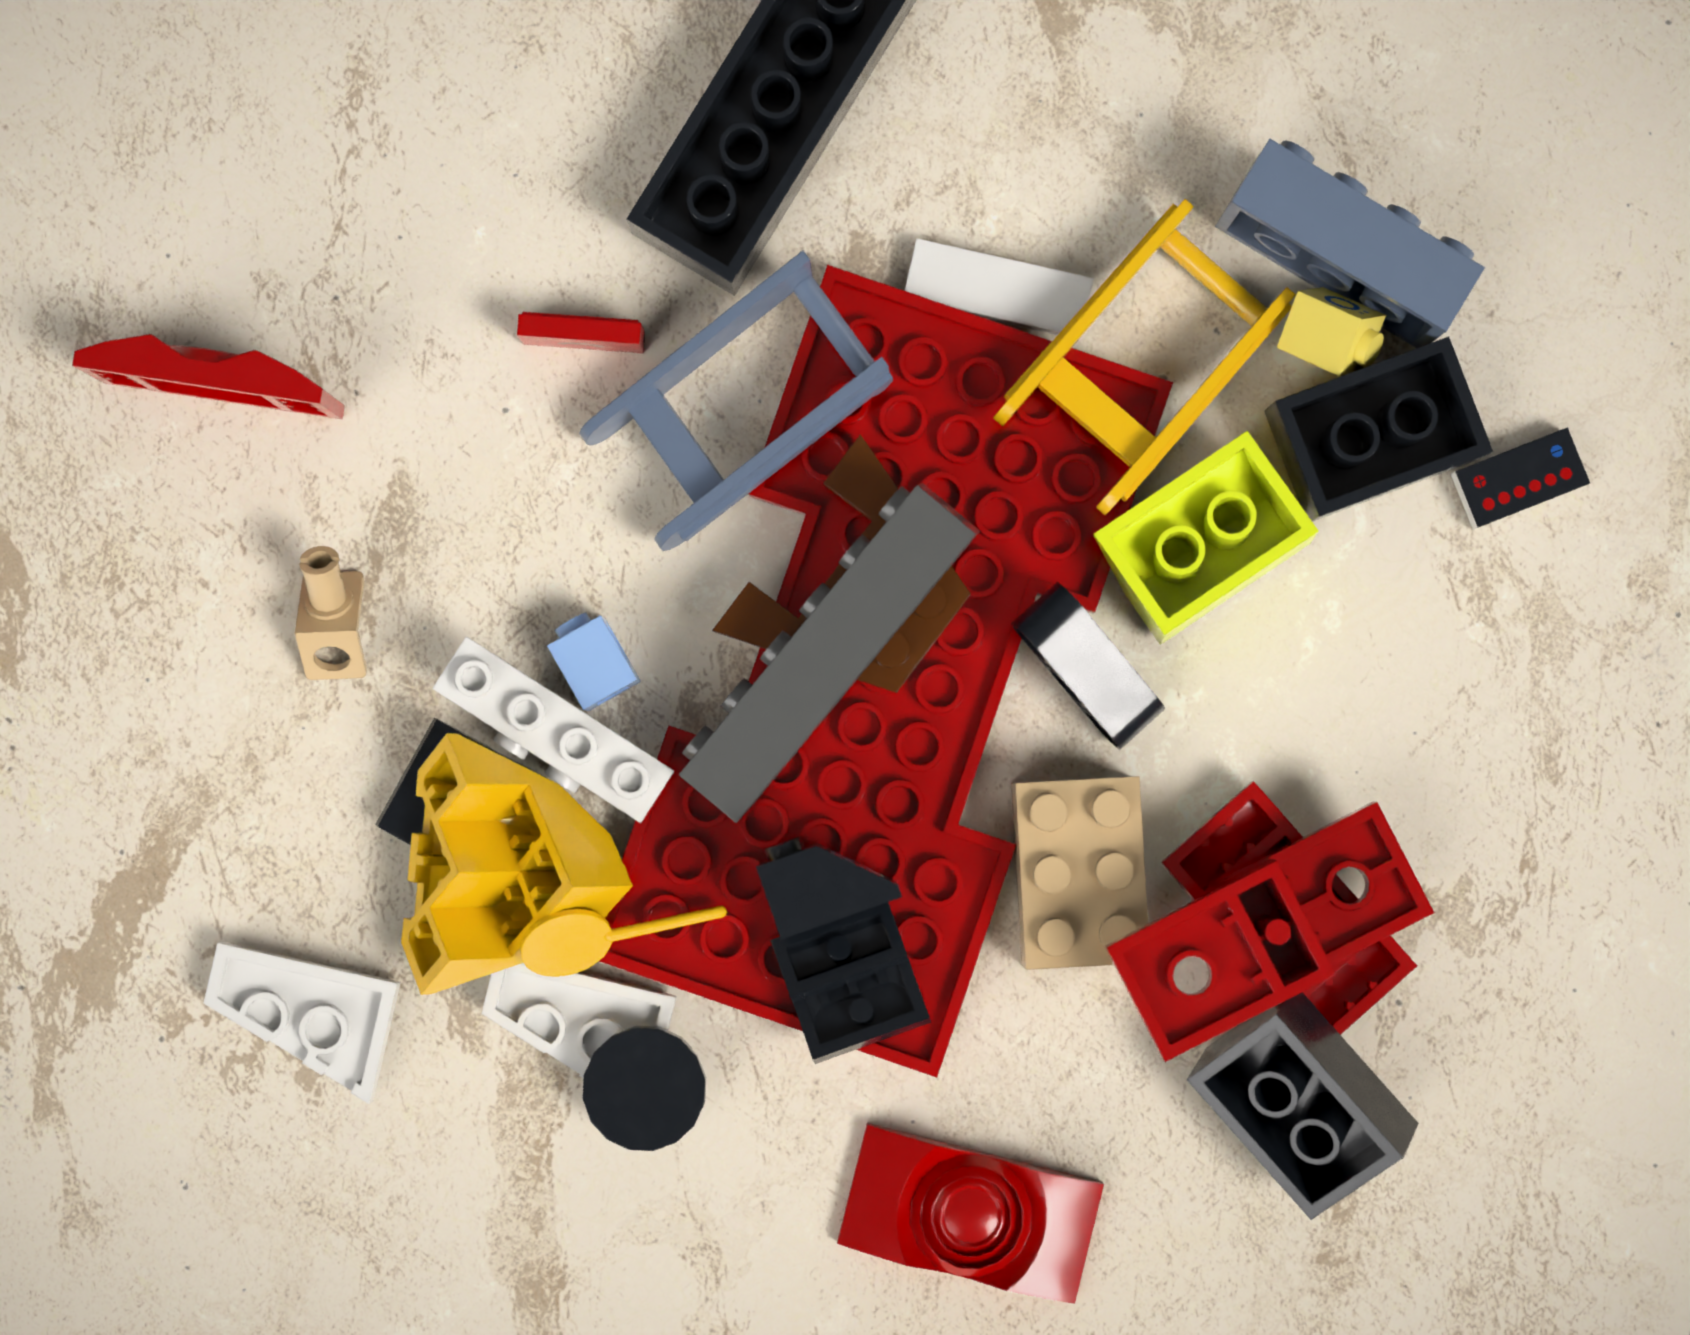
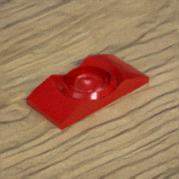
M147 334L104 341L74 351L72 366L105 384L343 420L344 404L297 370L257 350L238 355L200 347L167 345L154 335Z
M1251 781L1163 859L1161 864L1193 901L1211 892L1208 885L1303 836L1254 781ZM1336 874L1332 881V890L1335 897L1343 903L1356 901L1358 898ZM1389 936L1332 965L1336 973L1335 976L1305 990L1303 993L1341 1035L1418 965L1394 938Z
M867 1123L837 1244L901 1265L968 1278L1007 1292L1075 1304L1104 1183Z

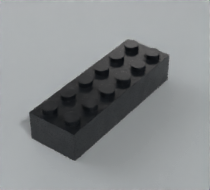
M761 0L626 218L631 233L735 296L917 0Z

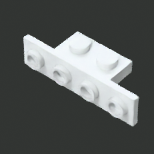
M465 637L432 688L499 731L493 741L523 760L530 751L550 764L544 774L563 787L576 793L579 786L582 785L639 823H642L675 772L664 763L468 637Z

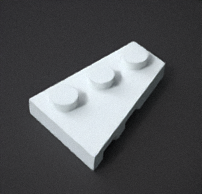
M219 942L216 946L203 1003L264 1041H270L302 1060V1064L320 1075L325 1074L351 1090L350 1093L370 1104L374 1101L401 982L231 943Z
M524 963L491 974L481 1014L539 1051L548 1053L578 1072L579 1076L584 1078V1073L593 1053L612 1035L634 1026H654L668 1030L677 996L582 972L560 977L543 976L532 972Z

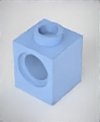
M587 612L555 629L559 639L547 645L583 710L589 712L641 682L610 625L601 615L591 620Z

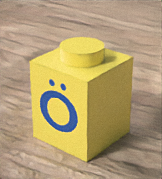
M1324 287L1297 291L1277 348L1341 377L1374 363L1383 345L1384 336L1380 333L1386 315Z

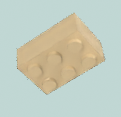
M1140 776L1011 783L1014 844H1016L1015 863L1021 965L1026 970L1114 965L1104 946L1148 924Z

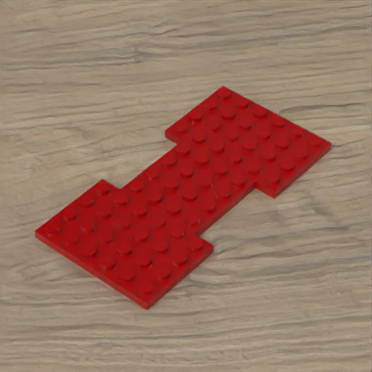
M827 265L820 285L821 289L874 361H877L880 357L885 360L889 366V372L893 376V381L883 392L865 402L748 494L749 497L805 516L776 602L799 618L802 614L799 610L821 583L825 584L838 567L839 561L871 523L869 519L823 485L860 434L898 489L903 486L909 492H912L917 485L924 483L980 530L978 535L952 565L971 595L897 693L856 680L749 811L737 823L679 776L680 772L690 762L682 752L696 734L668 725L657 760L675 772L642 823L638 821L634 823L622 858L633 886L608 913L605 919L608 921L611 929L720 905L726 908L727 914L723 918L614 941L606 955L599 962L803 1031L771 943V939L780 937L756 869L759 863L768 860L765 853L766 848L802 836L805 847L819 843L896 880L902 897L888 903L931 1023L856 1050L937 1078L1016 847L1014 843L958 825L1021 642V637L1011 626V623L1034 603L1036 595L1042 596L1056 582L1065 587L1088 613L1094 614L1096 612L1110 566L1093 535L1131 509L1137 489L1125 502L1120 499L1106 515L1096 508L1099 502L1130 467L1038 387L1003 426L993 419L1008 401L1004 398L1005 394L1052 341ZM811 315L765 447L856 377ZM1071 348L1063 358L1155 437L1173 382ZM759 649L749 678L751 684H754L768 667L760 660L766 649Z

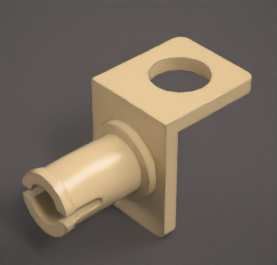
M329 546L312 547L306 550L300 557L301 563H299L303 577L295 637L305 676L309 680L364 678L367 672V665L358 631L364 589L363 573L360 571L341 572L338 562L340 561L339 555L335 549ZM323 647H337L348 653L350 658L344 663L328 664L318 659L315 652Z

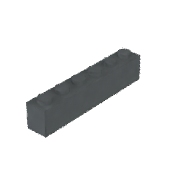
M924 483L917 485L912 492H909L903 486L896 491L878 514L886 523L876 536L870 541L862 534L839 561V564L847 570L832 589L824 583L819 585L799 610L807 619L797 632L791 637L783 630L760 657V660L768 666L754 684H751L745 678L742 679L721 705L729 714L718 728L713 732L705 725L682 752L690 762L680 772L679 776L735 823L749 811L980 532L978 528Z

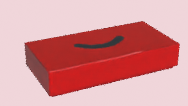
M522 312V314L518 315L517 336L524 345L644 353L645 331L639 320Z

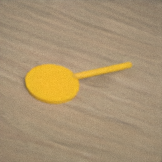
M720 905L611 929L608 921L594 911L586 909L562 910L543 917L525 932L520 942V954L523 963L532 972L550 977L572 975L584 971L600 961L614 941L723 918L727 914V910L724 906Z

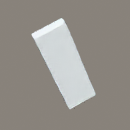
M916 238L905 291L991 321L1058 335L1089 300L1094 278Z

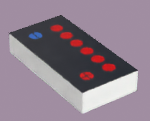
M1568 427L1451 473L1473 530L1591 484Z

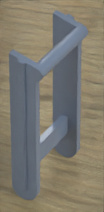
M803 250L588 420L581 428L580 436L587 445L591 446L608 439L632 419L637 422L694 502L665 525L655 536L654 540L660 549L667 551L691 539L865 402L883 392L893 381V376L889 372L888 364L882 357L874 361L815 281L812 275L811 261ZM794 292L856 377L731 475L723 479L664 394Z

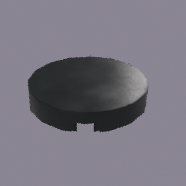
M634 1026L612 1035L593 1053L584 1073L583 1102L591 1123L607 1140L628 1150L655 1151L678 1142L694 1127L706 1100V1075L698 1055L683 1037L662 1027Z

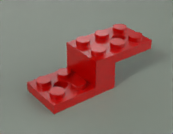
M1373 801L1208 885L1211 892L1104 947L1162 1060L1167 1062L1335 976L1336 973L1332 965L1435 912L1378 802ZM1347 867L1357 869L1365 881L1363 894L1359 899L1351 903H1343L1338 900L1332 890L1334 876L1341 869ZM1186 957H1199L1208 967L1209 978L1206 985L1195 993L1180 991L1173 977L1176 965Z

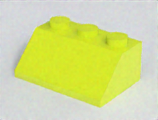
M1246 431L1094 533L1093 536L1124 594L1161 645L1311 544L1319 531L1250 433Z

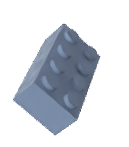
M1269 139L1215 227L1316 288L1324 287L1385 314L1386 317L1382 328L1415 348L1432 343L1447 332L1485 269L1484 266L1472 260L1474 257L1473 251L1453 238L1443 236L1439 240L1420 229V220L1408 210L1393 204L1385 208L1365 196L1368 192L1367 188L1353 177L1340 172H1336L1332 176L1312 164L1314 157L1303 147L1287 140H1283L1279 144Z

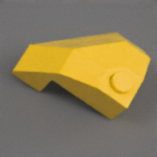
M446 733L419 768L415 796L422 797L425 803L422 833H412L407 881L417 883L415 912L413 917L403 918L401 944L421 995L434 994L523 963L520 954V942L525 932L535 922L552 913L568 909L591 910L605 918L633 886L611 834L560 784L457 733Z

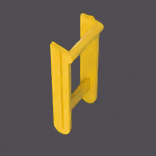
M1186 199L1178 207L1173 203L1005 394L1004 398L1008 401L993 418L1003 426L1038 387L1118 456L1130 468L1096 506L1104 515L1120 499L1125 502L1291 310L1292 305L1289 302L1296 295L1286 287L1267 308L1176 229L1194 207ZM1161 248L1251 327L1161 432L1154 437L1063 357L1154 253Z

